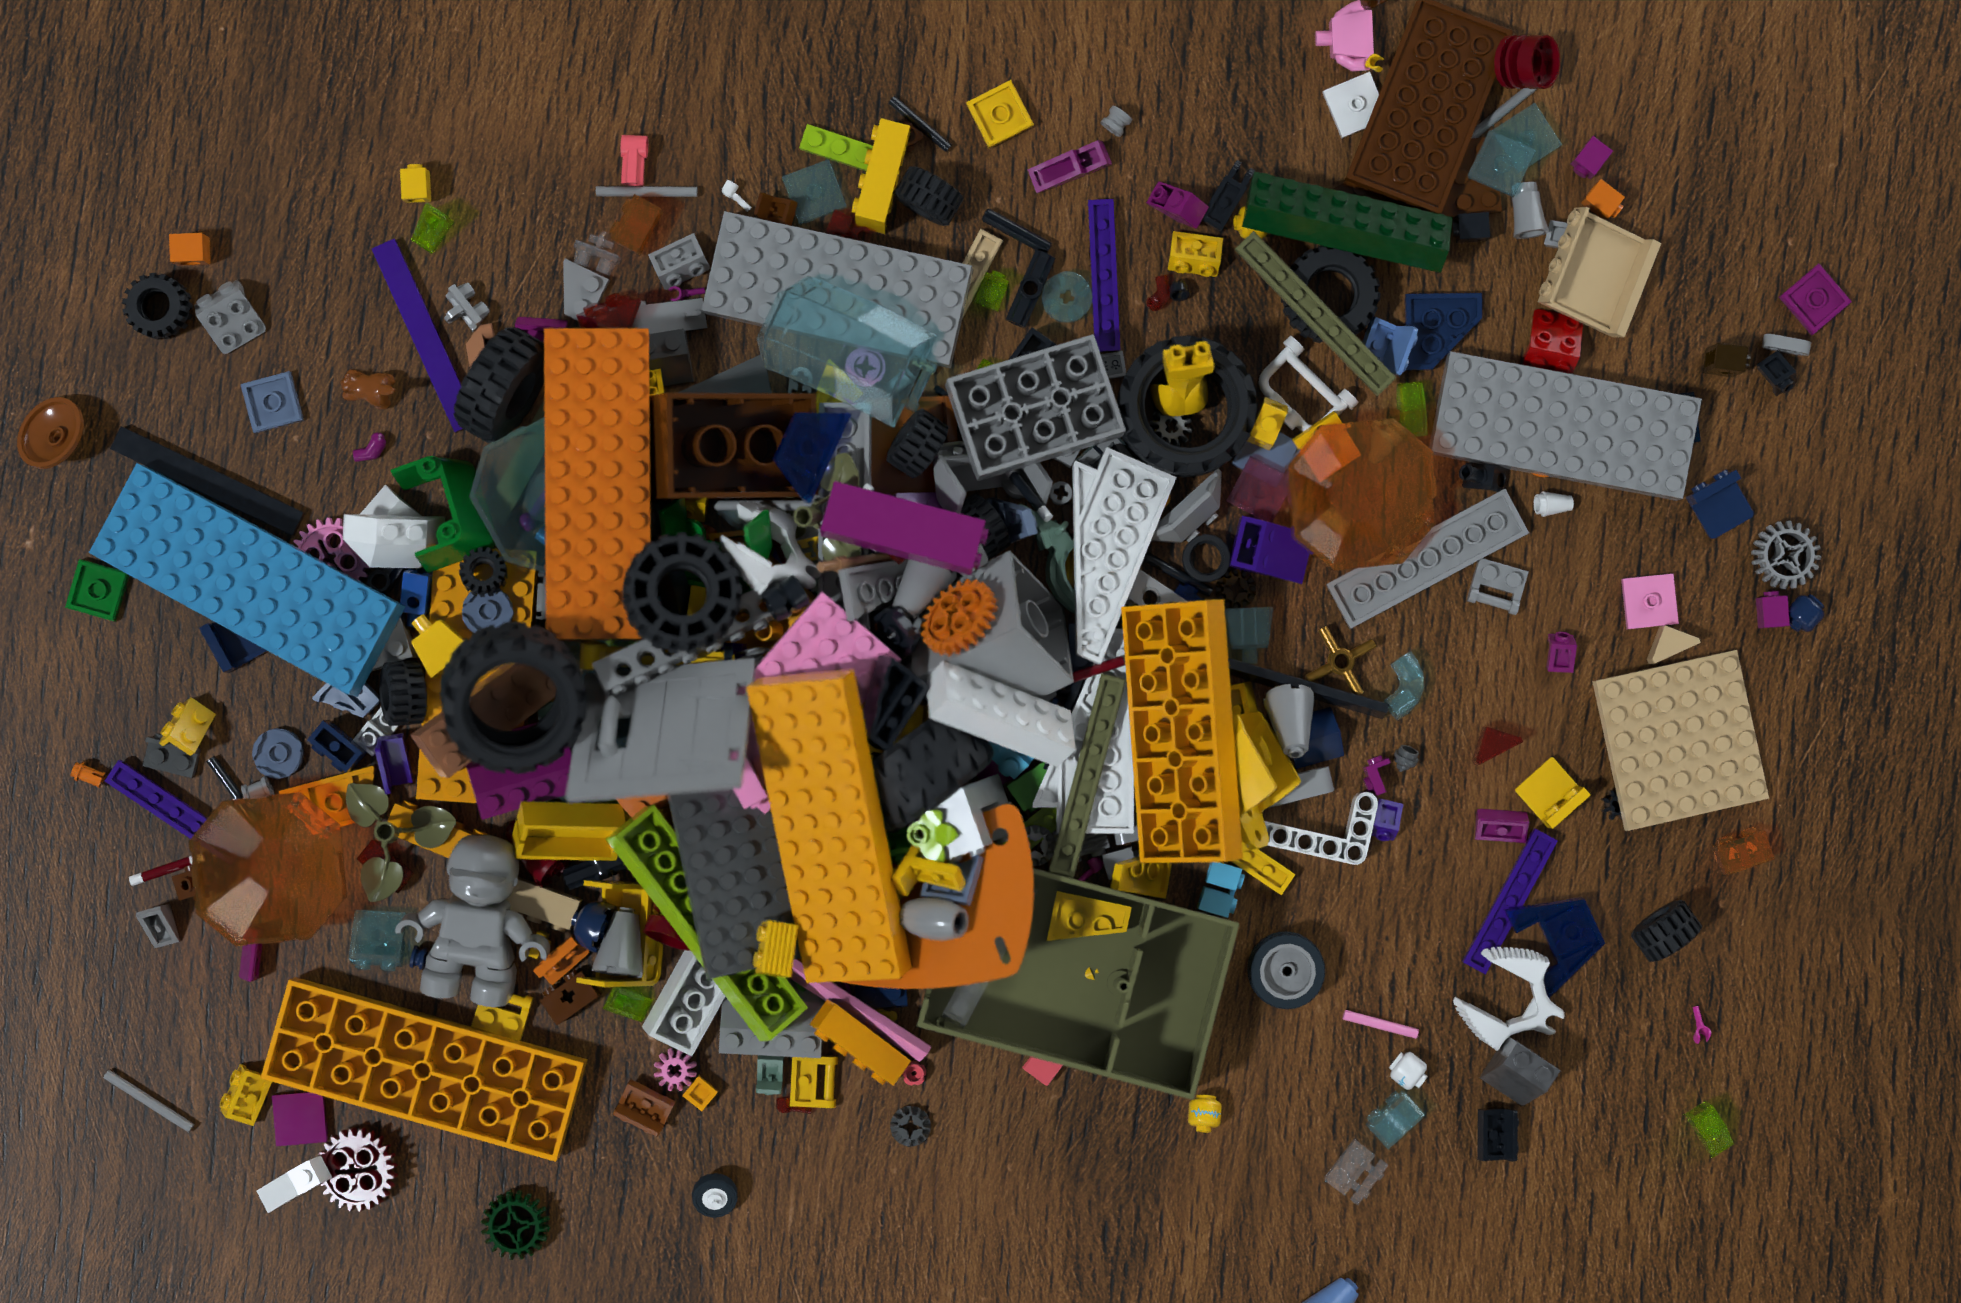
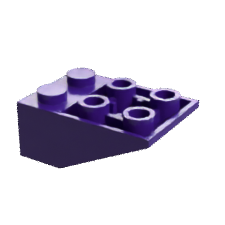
M1241 516L1229 567L1302 584L1314 535L1271 522Z

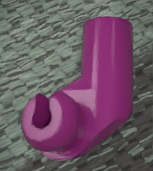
M379 432L372 434L366 448L353 450L354 461L360 462L379 458L386 447L385 436Z

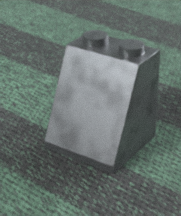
M1508 1037L1500 1049L1496 1051L1479 1078L1519 1105L1524 1106L1546 1093L1560 1070Z

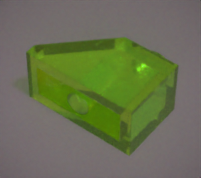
M1704 1101L1684 1114L1712 1158L1734 1145L1727 1126L1712 1104Z

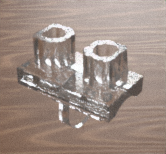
M602 231L599 237L590 234L588 241L595 243L596 247L579 240H575L573 246L576 249L574 263L588 268L593 255L600 258L596 271L610 276L616 264L620 265L622 258L619 255L603 250L604 247L612 250L615 244L607 240L608 232Z

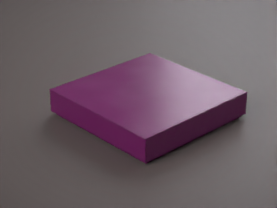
M1820 264L1814 266L1779 296L1781 301L1811 335L1815 334L1852 302Z
M310 1092L272 1095L276 1146L328 1142L324 1096Z

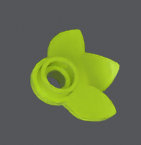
M929 810L922 815L920 821H916L909 826L907 837L912 845L920 847L924 857L932 861L941 862L945 860L943 846L956 840L958 833L951 825L942 823L941 811ZM919 829L923 831L924 838L918 835Z

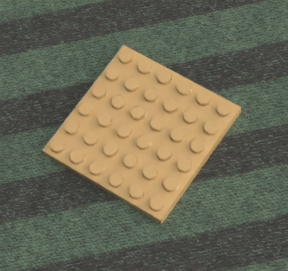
M1737 650L1592 681L1625 831L1769 799Z

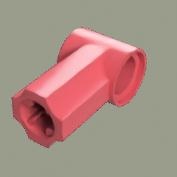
M621 136L620 150L621 157H623L622 185L644 186L645 159L648 157L649 145L648 136Z

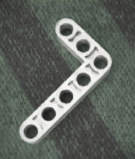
M1359 792L1353 797L1344 838L1264 821L1269 835L1268 846L1358 865L1367 856L1378 807L1377 798L1369 792ZM1364 796H1368L1371 800V806L1367 810H1362L1359 807V800ZM1358 821H1363L1366 826L1365 832L1361 835H1356L1353 831V826ZM1278 829H1283L1286 833V839L1282 843H1276L1273 839V834ZM1308 835L1310 837L1311 843L1308 848L1301 849L1299 847L1298 839L1300 836ZM1328 840H1332L1335 843V850L1331 854H1326L1323 851V845ZM1352 846H1357L1360 849V855L1355 860H1351L1348 857V850Z

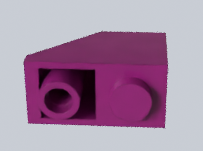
M1158 181L1146 202L1149 206L1177 222L1197 229L1209 208L1193 193Z

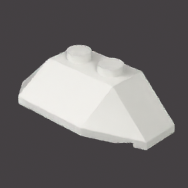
M344 514L343 540L369 567L421 568L422 565L415 557V552L439 544L436 532L438 527L445 522V517Z

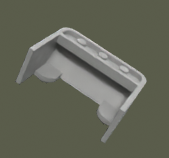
M964 441L943 443L938 454L933 459L936 498L943 510L961 514L966 495L965 491L1003 487L1010 497L1014 499L1025 498L1005 473L976 481ZM1041 463L1016 469L1017 473L1046 506L1053 481Z

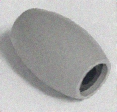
M924 897L904 903L900 912V923L904 929L916 936L943 941L956 939L964 935L968 926V915L963 908L953 902L939 898Z

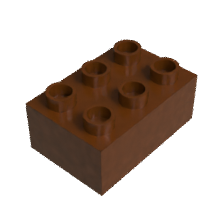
M663 393L650 395L651 499L782 498L818 495L816 393Z

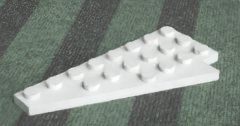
M1108 447L1105 448L1097 469L1075 461L1072 465L1076 655L1098 665L1103 660L1121 616V607L1125 606L1177 478Z

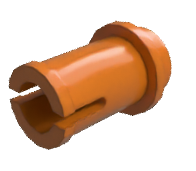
M76 762L70 776L74 777L75 781L82 780L100 788L106 773L85 766V762H81V764Z

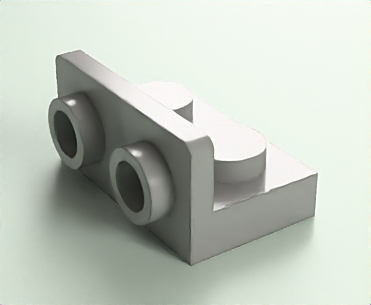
M694 233L648 254L665 290L672 286H678L688 279L700 276L710 269Z

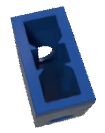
M410 568L403 572L400 603L406 606L403 612L408 613L406 626L414 627L411 623L416 618L430 612L433 571L427 573L424 568Z

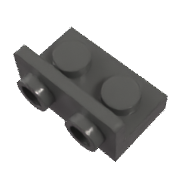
M155 733L154 737H146L145 742H148L143 762L144 767L189 778L195 777L201 748H197L196 752L190 756L170 742L164 746L160 745L159 742L163 736L160 733Z

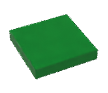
M79 559L65 608L116 622L129 575L121 570Z

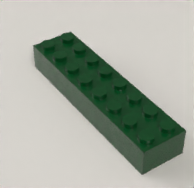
M1254 171L1247 194L1242 227L1441 273L1449 252L1453 217Z

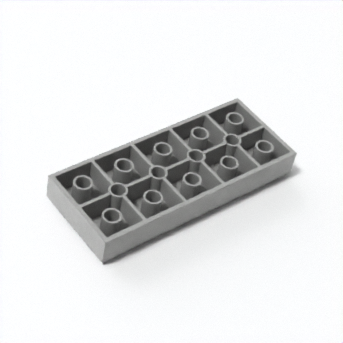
M724 211L702 311L711 316L951 369L973 268L972 265Z
M1450 351L1446 356L1428 454L1479 464L1497 465L1521 472L1678 501L1683 499L1702 399Z

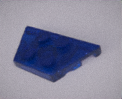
M794 413L773 461L803 502L811 503L852 414Z

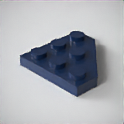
M1482 293L1404 295L1405 326L1418 328V339L1410 351L1408 357L1409 364L1406 371L1432 370L1482 319Z

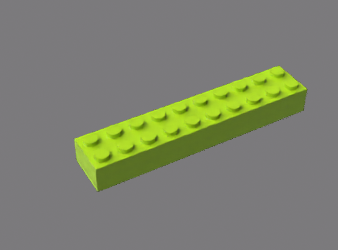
M654 804L644 807L608 836L606 840L704 968L676 833ZM756 969L712 978L759 1041L772 1040L808 1008L788 980L783 977L755 973Z

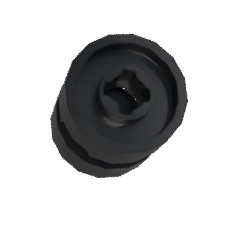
M793 575L779 582V588L773 586L761 594L765 606L777 622L790 616L792 609L798 611L810 603L805 590Z

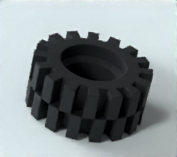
M478 547L477 552H474L472 549L469 551V556L465 554L463 557L464 562H460L459 565L461 569L459 574L466 590H470L475 596L478 593L480 597H485L487 593L489 597L493 596V591L495 590L497 593L500 592V586H505V579L508 577L507 568L502 556H499L496 550L492 552L491 548L486 547V551L482 547ZM480 564H488L493 568V574L489 579L481 581L474 577L475 568Z

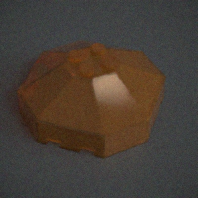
M1394 418L1318 426L1285 465L1291 538L1331 571L1403 564L1435 525L1433 499L1437 495V488L1433 470V451Z
M301 792L226 799L218 805L189 840V851H191L193 865L191 867L192 881L196 896L195 912L235 946L278 943L291 940H310L347 898L341 826Z

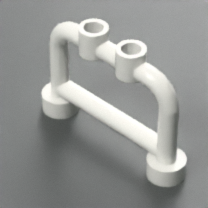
M1291 335L1283 342L1286 347L1262 371L1259 377V388L1263 395L1288 406L1284 423L1291 430L1297 427L1303 432L1312 425L1306 423L1269 386L1270 377L1286 361L1334 406L1325 416L1333 411L1339 416L1347 407L1352 410L1359 403L1346 389H1343L1336 395L1298 358L1305 349Z

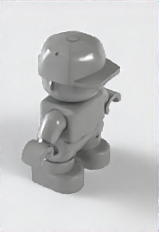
M468 835L455 845L447 863L449 888L453 893L450 899H435L419 913L405 914L397 924L395 934L402 933L406 925L413 926L417 930V935L414 939L418 943L425 935L427 928L429 929L441 923L439 936L426 956V964L421 976L420 991L434 998L455 997L461 989L462 968L464 965L475 966L476 972L472 982L470 1000L485 1007H502L508 1004L516 983L517 969L515 963H513L515 955L510 938L516 944L521 943L522 945L519 951L521 961L528 957L530 953L528 948L530 947L537 948L541 953L540 958L546 961L551 950L550 943L542 935H531L532 931L524 917L518 912L510 910L511 905L506 900L518 882L519 859H515L513 844L493 835Z

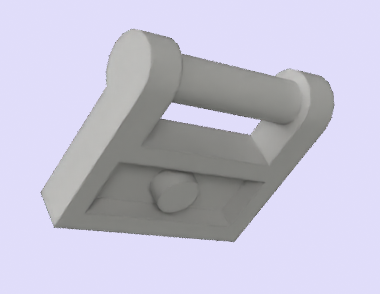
M1482 558L1477 561L1467 601L1471 603L1477 601L1508 610L1509 614L1516 615L1519 610L1528 571ZM1483 585L1513 595L1510 601L1479 592V587Z

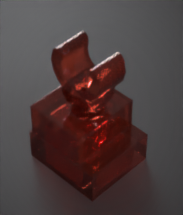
M835 209L825 233L835 236L838 234L845 238L848 235L854 238V240L863 241L858 238V234L860 232L869 234L870 230L867 227L857 228L851 226L853 217Z

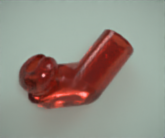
M1167 275L1155 277L1157 290L1146 301L1148 309L1152 311L1162 309L1170 300Z

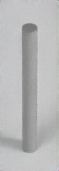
M1521 89L1475 127L1471 138L1481 136L1537 89Z
M596 186V196L697 197L698 188Z
M108 1070L104 1075V1079L188 1133L194 1127V1123L113 1071Z

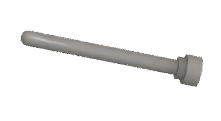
M807 495L802 500H744V502L750 501L752 503L753 501L757 504L761 503L762 505L765 504L781 510H796L801 506H812L813 502L819 501L822 497L820 495ZM717 500L713 503V508L717 511H738L737 504L743 500ZM823 504L818 507L821 513L823 511Z

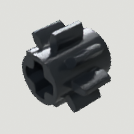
M1609 790L1610 796L1608 798H1601L1605 802V807L1601 809V812H1609L1610 820H1613L1616 815L1622 820L1620 809H1615L1612 805L1613 801H1618V797L1613 790Z

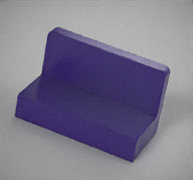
M404 734L378 737L375 747L376 758L385 794H391L393 785L413 783L414 776Z

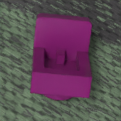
M1379 755L1368 759V765L1363 766L1366 775L1363 778L1365 787L1368 792L1372 791L1373 795L1376 796L1386 792L1377 768L1391 763L1389 758L1382 759V756Z

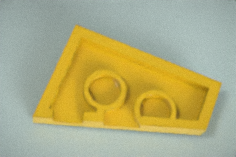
M1140 856L1115 863L1111 889L1166 899L1172 863H1140Z
M1057 891L1046 941L1127 932L1132 907Z

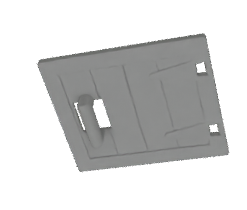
M754 658L674 665L672 671L663 675L656 673L650 676L651 679L648 682L638 686L634 683L626 687L627 690L624 693L614 697L612 694L605 695L595 673L585 674L584 686L587 698L586 719L581 724L582 731L573 747L566 791L567 801L582 802L741 788L751 709L747 689L745 695H738V687L747 686L754 681L756 668ZM631 669L617 670V674L622 677L628 676L631 673ZM631 717L627 748L618 749L615 743L618 718ZM600 720H602L598 747L600 750L595 751ZM739 751L737 761L730 760L731 752Z

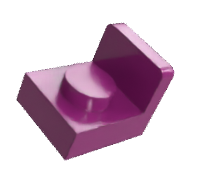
M1567 632L1548 634V642L1550 644L1546 667L1548 672L1573 673L1577 650L1574 636Z

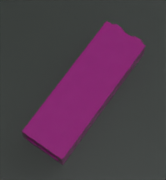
M836 481L833 483L820 529L821 536L970 576H972L973 568L979 569L982 554L978 553L980 544L985 545L989 532L988 529H984L985 520Z

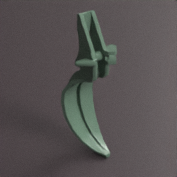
M1031 509L1032 515L1035 516L1037 521V534H1034L1037 541L1038 550L1047 549L1049 551L1045 567L1046 582L1054 598L1068 611L1075 614V590L1067 580L1065 570L1068 554L1074 548V541L1066 530L1069 524L1067 521H1064L1060 525L1056 519L1045 522L1036 511Z

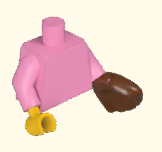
M1356 0L1337 11L1334 17L1331 18L1329 31H1315V45L1330 46V58L1336 59L1338 64L1350 71H1366L1371 68L1376 72H1381L1383 68L1375 66V63L1378 60H1384V58L1374 54L1372 10L1368 9L1377 7L1388 0Z

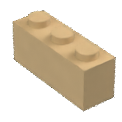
M517 876V885L513 887L511 895L506 899L511 905L510 910L528 915L527 919L535 923L541 924L542 920L551 923V928L557 931L565 932L566 929L571 930L574 927L571 925L572 918L575 912L580 910L583 899L547 886L540 888L535 882Z

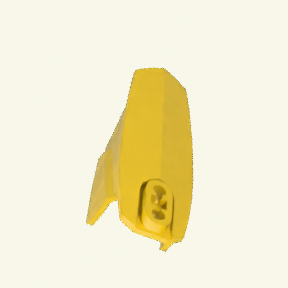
M1259 711L1232 715L1241 837L1246 847L1250 850L1268 846L1269 835L1262 812L1283 799L1301 783L1289 757L1283 753L1273 729Z

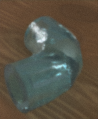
M1411 651L1390 664L1399 678V687L1392 695L1384 699V703L1389 705L1388 711L1397 721L1415 708L1424 691V674L1418 660Z

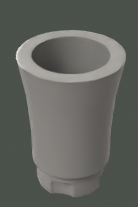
M1522 182L1512 186L1514 238L1527 239L1547 234L1549 229L1541 205L1540 192L1537 191V183Z

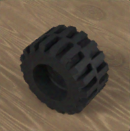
M909 166L894 192L898 201L923 218L942 226L950 224L964 200L961 193L952 185L931 172L914 166Z
M149 273V276H139L140 281L133 280L130 283L133 286L132 289L126 288L124 292L128 294L127 299H122V304L126 305V308L122 310L123 314L128 317L126 319L128 324L132 325L135 331L157 340H161V338L167 340L171 339V335L178 336L181 334L179 330L187 328L188 324L185 322L187 319H192V314L189 313V310H193V304L189 302L192 298L185 291L186 288L178 283V281L164 274ZM163 292L169 298V310L163 318L152 321L146 312L147 302L153 295Z
M919 409L910 416L896 435L888 450L887 462L912 479L919 476L930 465L941 449L948 434V425L925 409Z
M972 494L963 502L961 514L985 520L984 529L989 530L985 545L981 544L989 561L1010 546L1008 530L1001 516L986 499L978 494Z
M417 660L384 663L380 673L379 690L381 708L387 724L390 726L422 724L427 710V688L420 664Z
M1678 900L1666 904L1647 916L1635 927L1631 937L1647 960L1655 962L1669 957L1690 943L1698 935L1702 925L1686 902Z

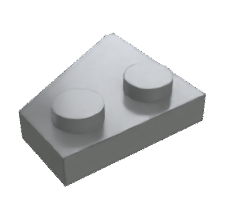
M564 259V314L588 326L610 280L572 261Z

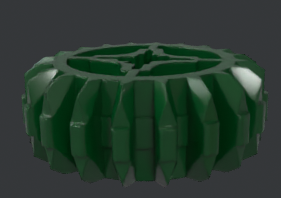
M521 1190L517 1191L515 1198L512 1191L506 1193V1199L502 1194H499L497 1196L498 1203L492 1200L489 1203L491 1209H485L483 1212L489 1218L481 1220L482 1225L488 1226L481 1231L482 1235H490L485 1240V1243L489 1244L493 1241L495 1245L491 1248V1251L495 1252L500 1248L499 1256L502 1258L506 1252H509L510 1260L515 1258L516 1253L520 1260L524 1259L525 1251L529 1256H532L534 1254L533 1247L540 1250L542 1248L540 1241H546L548 1238L542 1232L550 1230V1226L543 1224L550 1220V1216L541 1215L547 1208L542 1206L538 1209L537 1205L540 1199L537 1198L532 1203L530 1201L531 1193H528L525 1199L522 1198L523 1193ZM508 1206L507 1221L496 1225L499 1211ZM516 1206L528 1210L533 1218L531 1216H522ZM514 1220L523 1224L518 1230H514L515 1227L512 1229L509 1226ZM535 1225L533 1238L523 1244L524 1229ZM499 1233L510 1235L515 1244L505 1241Z

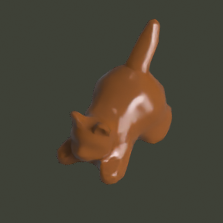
M350 369L340 382L344 391L342 396L345 400H366L378 410L389 408L391 405L389 395L396 392L395 388L392 387L395 384V378L392 374L388 373L366 375L358 370Z

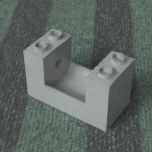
M999 774L961 786L930 809L941 811L942 823L951 825L958 833L956 840L943 846L945 860H947L948 864L962 860V854L968 852L970 856L985 852L984 847L992 844V840H996L997 844L1008 841L1009 835L1004 828H997L993 832L991 840L982 815L983 812L1009 804Z

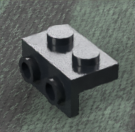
M1504 1107L1478 1109L1477 1160H1507L1512 1162L1518 1160L1519 1119L1517 1110Z

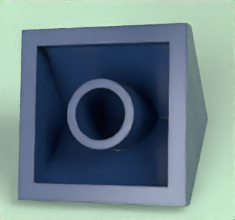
M1331 707L1313 712L1309 748L1302 757L1292 758L1295 769L1344 756L1341 732Z

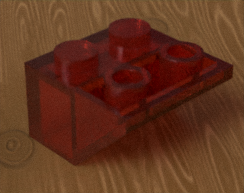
M614 293L605 297V302L601 304L592 303L585 306L583 312L576 316L581 328H632L641 301L639 297H632L629 294L619 295V293Z

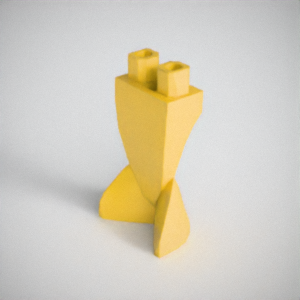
M1203 341L1197 342L1194 346L1182 347L1176 345L1171 346L1168 350H1163V365L1169 385H1150V393L1156 409L1166 416L1176 417L1202 411L1208 402L1209 394L1207 377L1204 376L1212 373L1214 369L1209 344Z

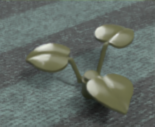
M842 453L836 455L824 466L820 474V485L824 490L832 491L834 481L859 487V472L850 454ZM831 492L819 501L813 502L812 506H801L796 510H784L787 514L789 513L791 516H794V521L797 524L796 539L801 538L806 533L807 527L814 526L815 529H821L822 513L818 507L829 500ZM785 497V498H783V499H781V500H799V499H797V498H795V497ZM825 538L822 544V555L825 561L832 560L838 556H846L847 558L861 556V547Z
M348 784L346 804L350 817L356 824L362 827H370L377 820L374 835L377 840L382 842L381 846L385 854V860L380 857H373L362 866L360 879L370 902H378L390 897L398 890L403 881V868L399 863L390 862L388 844L395 842L398 839L399 833L415 832V840L420 846L430 849L441 846L450 836L456 825L455 817L442 808L424 806L413 812L411 816V822L414 827L397 828L392 823L382 822L380 817L389 808L388 795L385 794L382 788L372 784Z

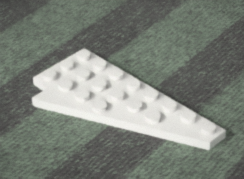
M1123 629L1114 630L1102 662L1122 656L1125 663ZM1124 665L1103 673L1125 679L1126 683L1086 834H1134V774L1126 666ZM1101 674L1086 679L1071 714L1076 750L1058 767L1049 765L1033 802V808H1057V833H1059Z

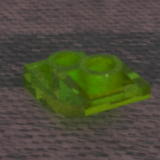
M1423 383L1397 384V409L1400 411V430L1403 438L1427 436V413Z

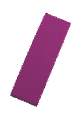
M1097 140L1077 150H1070L1028 169L1036 193H1040L1112 165L1104 142Z

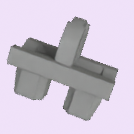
M468 282L458 287L453 284L448 288L449 292L446 294V298L453 305V308L446 313L444 319L450 324L462 317L472 332H474L490 311L482 301L473 307L470 305L468 300L475 296V292Z

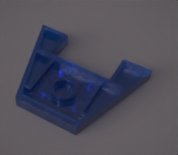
M1583 897L1504 909L1515 933L1536 923L1539 924L1557 962L1556 965L1548 968L1544 975L1543 981L1549 998L1605 944Z

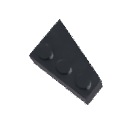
M878 656L862 711L868 743L874 748L888 751L894 744L931 687L893 657Z

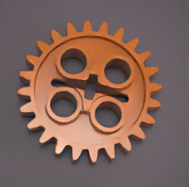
M966 579L964 584L959 580L955 588L950 584L946 593L942 590L940 591L941 597L939 599L933 598L935 603L933 606H927L930 612L922 617L926 622L920 625L923 629L920 634L924 637L923 642L934 653L937 652L941 656L946 653L949 657H951L953 652L960 655L962 648L968 651L970 643L977 645V638L979 636L985 637L984 629H991L988 622L996 618L992 613L998 610L994 605L997 599L994 597L995 594L983 582L980 583L977 579L973 582L970 579Z

